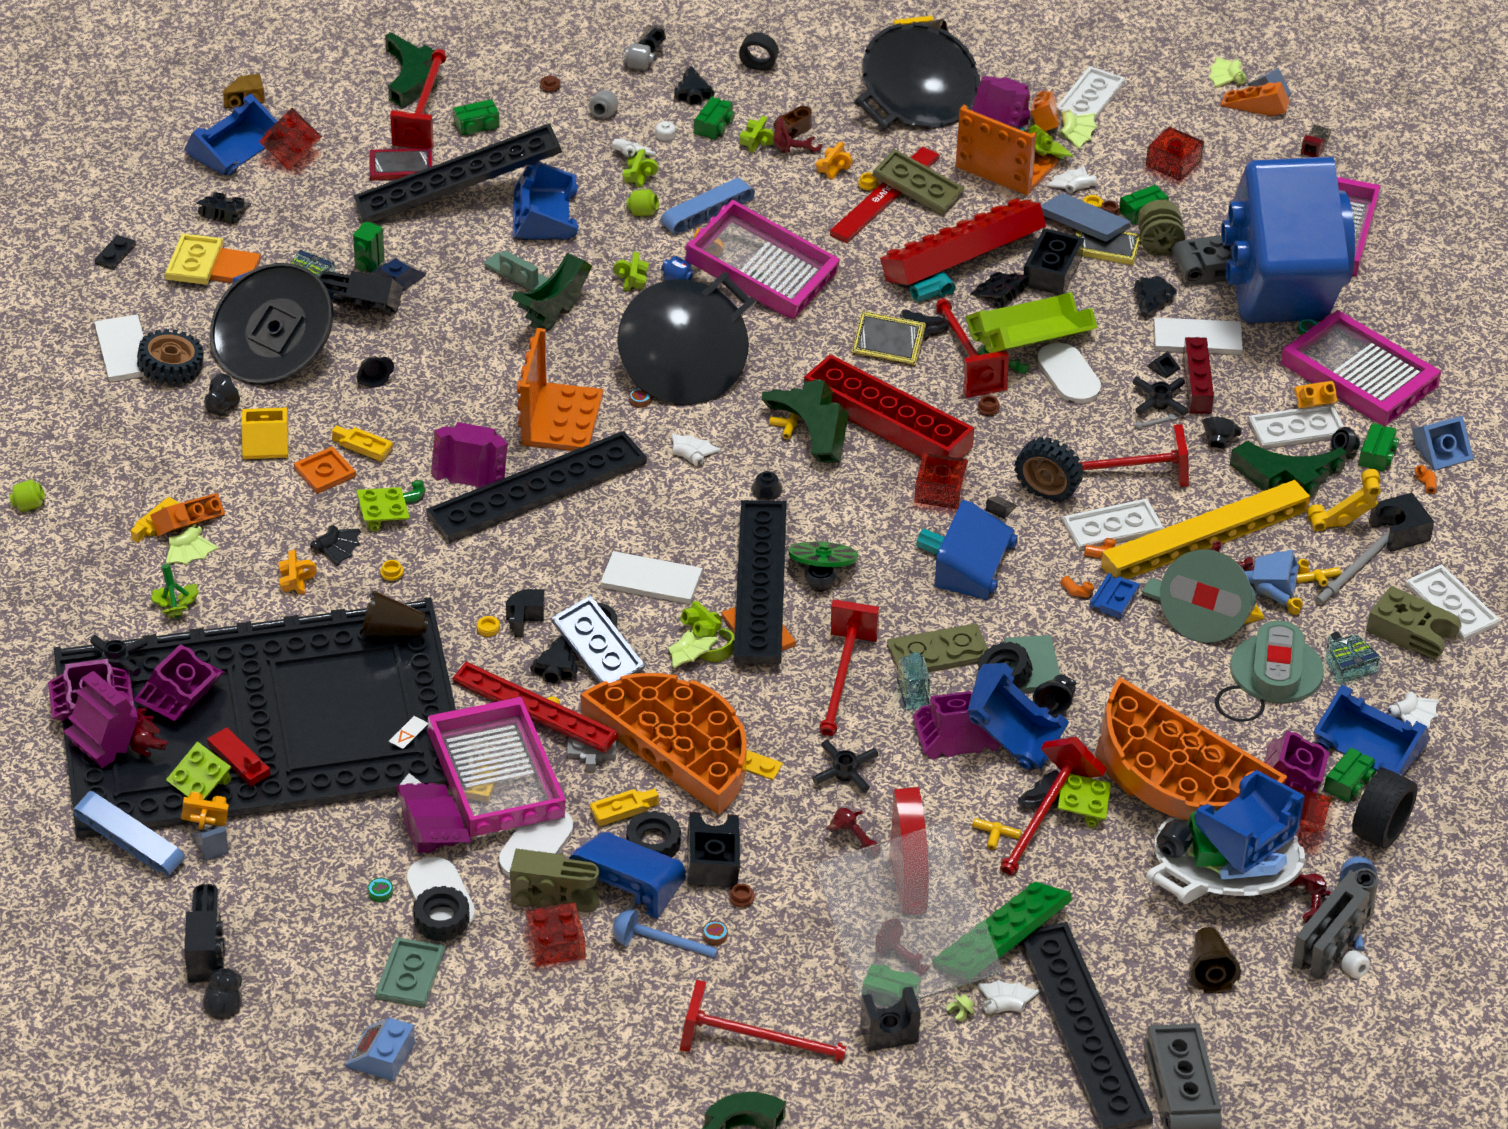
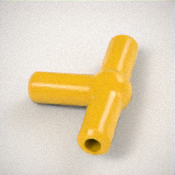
M791 413L789 418L770 417L769 424L785 427L782 436L785 439H790L793 430L797 427L799 416Z
M1339 567L1324 570L1315 569L1312 572L1297 574L1296 583L1316 581L1320 586L1325 587L1328 585L1326 578L1340 576L1341 570Z
M974 818L972 823L973 828L991 832L987 848L992 850L997 848L1000 835L1020 839L1022 832L1019 829L1004 826L1000 822L992 823Z

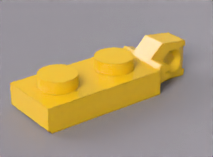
M336 425L331 431L332 440L338 442L339 445L380 462L393 449L392 441L356 427L347 430Z
M169 496L135 523L134 527L130 530L131 539L138 543L147 535L150 537L156 536L157 532L150 515L165 507L179 504V502Z
M655 788L645 792L633 789L592 802L589 806L597 825L600 827L648 811L650 807L659 805V795Z

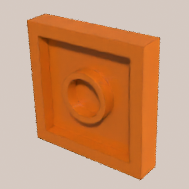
M333 446L294 463V469L317 494L356 477V471Z

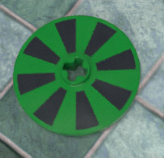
M802 542L794 544L789 548V556L793 560L813 566L840 567L851 565L858 560V552L837 543Z

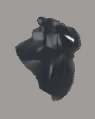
M218 373L210 382L209 394L204 399V407L214 415L224 416L226 415L225 410L239 405L240 396L237 388L232 383L231 377L224 373Z
M1057 675L1053 680L1046 681L1036 688L1032 701L1039 708H1048L1050 710L1048 714L1051 716L1059 715L1069 709L1072 698L1075 696L1077 683L1066 675Z
M220 968L216 971L213 970L209 977L210 983L204 994L203 1007L210 1017L224 1019L235 1015L240 1010L242 993L239 988L242 986V977L236 969Z

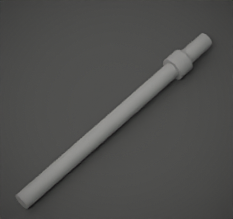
M1390 529L1334 581H1330L1323 588V591L1315 598V602L1318 605H1322L1327 599L1334 597L1340 591V587L1387 544Z

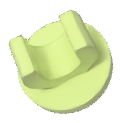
M955 994L954 998L957 1001L951 1002L946 1008L950 1014L956 1009H960L959 1014L955 1017L959 1022L966 1019L967 1011L971 1014L975 1012L972 1009L975 1004L965 994L961 997Z

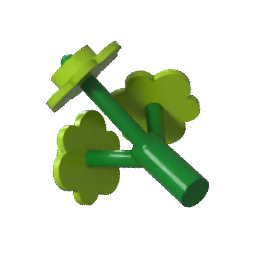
M165 564L161 566L166 584L165 588L154 589L151 601L161 607H167V605L172 607L163 610L162 614L169 615V618L177 619L183 616L184 611H188V607L185 605L195 601L199 590L195 583L192 585L188 584L182 588L175 582L170 564ZM174 588L177 589L179 592H181V593L179 594V596H178V600H179L178 605H179L180 607H177V601H176V595H175V593H174Z

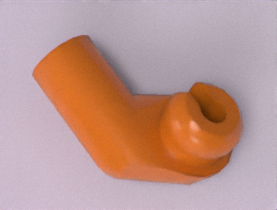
M1418 465L1414 469L1416 478L1425 484L1426 493L1435 494L1437 491V477L1435 473L1424 465Z
M1106 538L1104 545L1100 547L1086 545L1084 556L1102 559V552L1115 547L1116 540Z
M1064 576L1060 581V584L1071 596L1088 598L1094 590L1092 583L1085 581L1080 586L1069 576Z

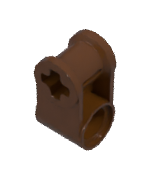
M798 106L794 110L779 116L773 125L775 130L779 118L784 117L785 122H783V126L787 133L790 134L791 139H794L812 128V110L807 106Z

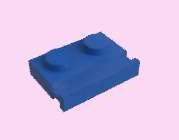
M1108 573L1090 601V608H1098L1099 612L1121 619L1138 593L1140 584L1119 576L1117 578L1112 577V574Z

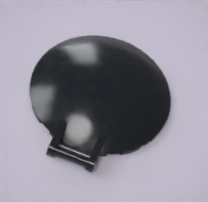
M912 22V24L904 25L898 23L880 31L868 44L862 60V75L867 90L855 99L854 104L858 108L861 107L878 124V128L882 132L898 120L922 128L944 127L959 121V110L963 105H966L968 110L972 109L974 98L977 96L976 91L980 85V74L977 72L976 61L970 51L951 33L944 29L937 30L929 27V24ZM872 99L888 117L883 119L867 101Z
M726 271L710 285L685 279L659 282L640 292L629 303L619 324L617 347L626 373L643 392L659 401L664 400L675 403V405H693L721 396L737 381L744 369L749 348L748 333L742 316L757 301L745 294L729 278L730 275ZM725 285L743 305L738 308L718 288Z

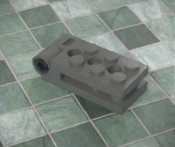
M1221 235L1182 240L1173 246L1172 254L1186 282L1199 285L1227 281L1226 262L1228 259H1232L1230 246H1223Z
M1361 868L1355 872L1350 870L1297 934L1293 966L1302 970L1308 963L1311 965L1310 975L1318 980L1324 973L1329 974L1335 960L1338 957L1342 958L1348 949V944L1352 940H1357L1362 927L1374 913L1378 886V875L1376 872L1368 868Z
M1200 1023L1149 1025L1147 1030L1149 1038H1145L1143 1046L1164 1129H1222V1107Z

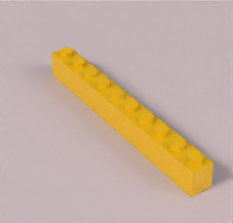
M1296 480L1281 484L1178 524L1168 526L1162 530L1109 548L1102 552L1101 567L1107 574L1111 573L1112 577L1133 578L1170 564L1188 552L1207 550L1213 546V541L1221 540V544L1305 513L1309 507L1310 496Z

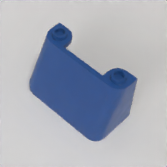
M249 94L243 99L245 102L243 106L235 107L229 116L208 130L199 127L193 131L184 150L190 157L222 175L228 174L230 176L237 171L239 165L269 145H277L282 139L281 135L285 128L252 94Z
M540 161L527 165L516 182L513 191V236L521 240L570 239L572 236L575 237L579 225L576 219L571 218L569 220V200L578 191L576 175Z
M962 500L937 555L934 587L988 600L990 594H995L997 590L998 580H995V573L1005 551L1009 552L1011 548L1016 547L1018 535H1015V530L973 502Z
M1006 663L983 664L977 673L967 711L970 721L981 726L1018 760V764L1027 770L1031 768L1042 769L1048 759L1041 750L1042 745L1046 741L1060 739L1069 721L1062 715H1058L1057 718L1052 717L1048 714L1050 711L1048 708H1039L1012 683L1014 677L1011 675L1013 670Z
M1342 684L1313 731L1314 737L1317 739L1316 743L1324 749L1329 750L1331 747L1343 754L1350 748H1354L1360 751L1362 755L1366 754L1374 758L1375 770L1387 769L1403 776L1430 741L1427 726L1418 721L1413 726L1408 720L1404 723L1366 704L1363 698L1360 697L1358 699L1352 696L1353 690Z
M1258 770L1241 779L1239 783L1240 793L1234 800L1216 812L1214 806L1205 804L1197 809L1194 816L1196 826L1232 867L1242 873H1246L1295 837L1299 830L1305 795Z
M600 832L575 849L569 857L570 860L594 863L599 870V881L635 894V903L639 905L644 903L648 908L647 915L657 919L686 879V870L680 860L635 844L609 832Z

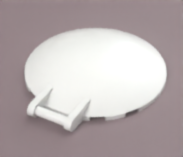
M1171 816L1159 827L1158 834L1166 823L1170 821H1181L1186 824L1188 821ZM1295 835L1290 842L1274 852L1286 854L1287 864L1276 875L1221 879V875L1215 870L1207 867H1197L1194 857L1188 855V850L1180 858H1171L1163 855L1157 846L1156 836L1154 849L1161 864L1148 871L1146 880L1153 885L1158 884L1176 895L1178 900L1184 904H1188L1208 892L1232 896L1260 895L1279 890L1293 882L1303 869L1305 852L1304 848L1299 845L1298 837ZM1174 876L1188 886L1182 888L1167 878Z

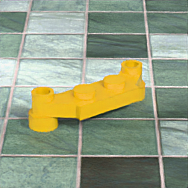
M1375 469L1365 470L1361 474L1363 488L1326 512L1322 505L1310 506L1307 509L1308 520L1312 522L1313 530L1324 531L1327 527H1345L1377 506V496L1381 493L1379 472Z

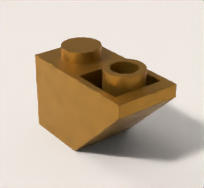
M260 73L239 76L223 90L224 108L243 106L245 103L243 99L249 94H252L260 103H265L264 87Z

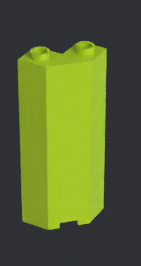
M1072 292L990 311L982 310L965 316L971 338L976 342L980 341L984 344L989 353L1068 337L1098 328L1092 308L1077 312Z

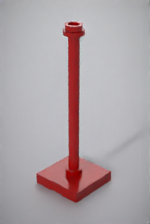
M436 49L431 55L433 63L415 112L391 111L392 146L432 148L433 150L432 115L423 114L440 65L445 63L447 59L444 50Z
M946 299L937 301L936 311L938 314L945 316L969 357L964 358L963 393L965 397L970 398L1007 391L1009 362L1007 351L978 355L952 313L950 301Z
M1183 424L1174 425V450H1171V453L1078 462L1082 463L1083 471L1172 462L1177 467L1180 487H1189V458Z
M835 599L832 601L831 635L846 637L826 719L821 721L819 725L822 735L833 736L837 731L838 726L835 723L855 639L877 642L879 635V606Z
M1077 736L1046 741L1042 745L1041 750L1060 769V773L1009 858L1002 859L1000 866L1002 872L1012 876L1018 871L1019 866L1017 862L1070 774L1094 778L1103 776L1107 770Z
M696 979L685 1019L680 1051L690 1052L696 1027H702L703 1024L834 1056L835 1062L844 1060L847 1046L842 1045L840 1042H838L837 1046L705 1014L701 1007L706 982Z

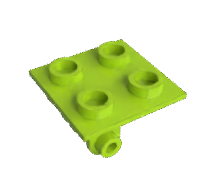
M1033 125L1029 128V134L1032 132L1036 133L1035 153L1040 155L1050 153L1055 157L1063 159L1065 156H1074L1060 143L1053 141L1052 137L1038 125Z
M401 487L356 490L364 522H367V527L371 531H378L381 521L410 519Z
M196 742L166 780L186 796H189L191 792L201 793L203 800H205L218 783L227 785L231 781L230 773L228 772L231 766L199 742Z
M1070 774L1060 790L1058 809L1085 815L1087 826L1095 827L1100 819L1106 820L1111 783Z

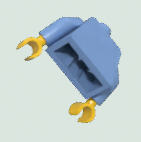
M1293 550L1276 551L1272 554L1258 557L1254 570L1244 571L1250 585L1254 584L1259 596L1269 597L1283 606L1286 604L1289 606L1288 612L1290 614L1299 615L1300 609L1303 606L1302 600L1300 598L1290 599L1289 597L1294 595L1297 574L1309 572V562L1306 559L1297 561Z

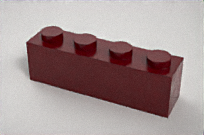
M1185 337L1183 363L1189 414H1212L1214 391L1207 338Z

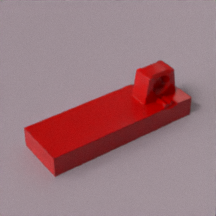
M227 727L207 738L208 746L250 786L271 775L270 768Z

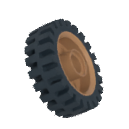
M160 329L155 330V334L150 332L140 340L137 366L140 372H144V376H150V380L154 382L158 379L160 384H164V381H167L168 385H173V382H176L177 385H182V381L186 384L190 382V379L192 381L195 380L202 370L203 346L199 344L198 339L194 340V336H186V332L182 331L179 334L178 330L175 329L172 332H169V329H164L163 332Z
M1038 437L1037 440L1034 438L1024 446L1016 458L1014 470L1015 473H1018L1017 479L1022 480V487L1027 486V492L1030 494L1035 492L1036 496H1042L1044 499L1050 498V501L1053 502L1057 500L1063 502L1065 499H1069L1080 485L1084 475L1083 465L1078 463L1080 461L1079 457H1073L1075 452L1072 449L1068 451L1066 444L1063 443L1060 446L1059 440L1055 439L1052 442L1051 438L1048 437L1045 440L1043 437Z

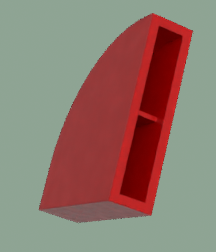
M919 787L894 789L890 841V860L902 915L910 914L912 916L927 913L929 895L927 835Z

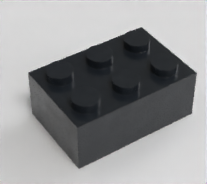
M1043 228L1024 265L1023 275H1028L1024 280L1026 286L1058 295L1064 294L1082 259L1084 238Z

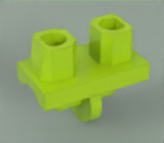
M762 116L759 121L749 119L746 131L742 130L740 133L739 144L748 146V152L754 153L760 143L761 145L768 146L774 143L773 130L766 129L765 127L768 117Z
M639 149L637 156L628 158L627 165L629 169H625L622 173L625 183H635L636 187L643 188L647 176H653L658 172L659 166L654 159H646L645 149Z
M633 252L630 263L623 259L618 260L613 265L615 275L620 278L625 277L623 291H630L631 287L642 290L646 283L647 277L645 274L649 263L639 260L640 253Z
M692 601L691 607L682 611L680 621L684 625H690L697 637H715L716 632L721 629V616L717 612H709L699 601Z

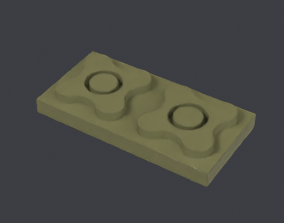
M893 149L872 173L873 177L941 215H944L964 191V187L896 149Z
M977 623L887 639L888 649L897 670L900 667L902 677L923 673L922 662L919 660L920 654L924 658L923 664H926L924 668H927L928 672L976 664L980 661V656L988 649Z

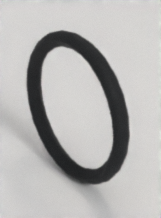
M1239 685L1226 687L1215 697L1217 710L1224 717L1233 721L1247 722L1254 720L1265 709L1264 700L1260 699L1261 709L1259 713L1251 718L1238 719L1227 715L1220 707V697L1228 690L1241 689Z

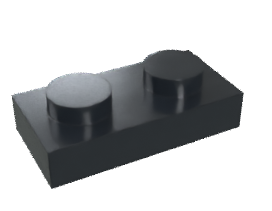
M116 235L95 258V264L114 270L136 246L135 240Z

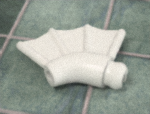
M623 138L614 139L612 143V148L620 151L627 157L634 156L635 153H638L639 149H645V155H656V152L651 151L649 147H643L639 143L629 142Z
M1082 166L1075 170L1068 169L1061 175H1055L1053 181L1046 184L1047 187L1066 189L1068 193H1073L1080 189L1096 186L1097 178L1095 175L1089 176L1085 167Z
M674 433L671 434L674 444L673 454L684 457L695 466H698V463L701 465L704 462V456L720 452V448L711 445L708 440H700L692 435L680 436Z
M1408 692L1404 700L1390 705L1387 708V713H1391L1390 716L1394 718H1401L1404 723L1406 720L1410 721L1412 726L1418 721L1429 729L1430 721L1438 717L1436 706L1439 700L1419 698L1415 693Z
M997 980L989 984H978V988L988 999L983 1003V1009L987 1014H992L993 1012L997 1014L1004 1011L1022 1013L1026 1003L1039 994L1038 989L1027 988L1020 982L1011 984Z

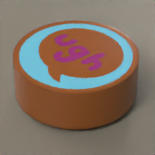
M635 388L629 393V402L635 407H646L651 403V396L640 388Z
M710 921L704 925L703 939L706 943L720 945L727 940L728 928L723 922Z

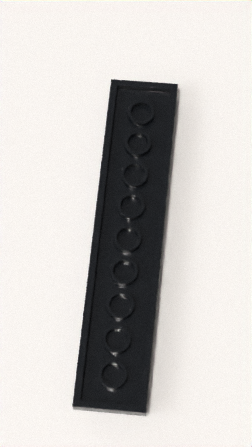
M548 123L353 196L363 223H375L383 218L394 216L399 212L415 208L418 205L434 201L437 198L456 193L464 188L475 186L483 181L494 179L502 174L513 172L521 167L562 153V150L551 124Z
M622 431L427 508V517L449 543L647 463V456L626 432Z
M741 500L734 663L781 664L787 501Z
M1063 922L1035 929L1021 940L1020 943L1100 1129H1128L1153 1123V1114L1068 923Z

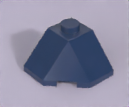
M396 258L369 273L370 275L394 279L403 287L402 292L427 275L415 266Z

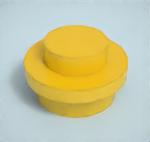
M866 172L860 176L858 186L863 190H874L879 186V180L873 177L871 172Z
M387 560L383 563L380 574L385 580L395 581L403 576L404 570L397 560Z

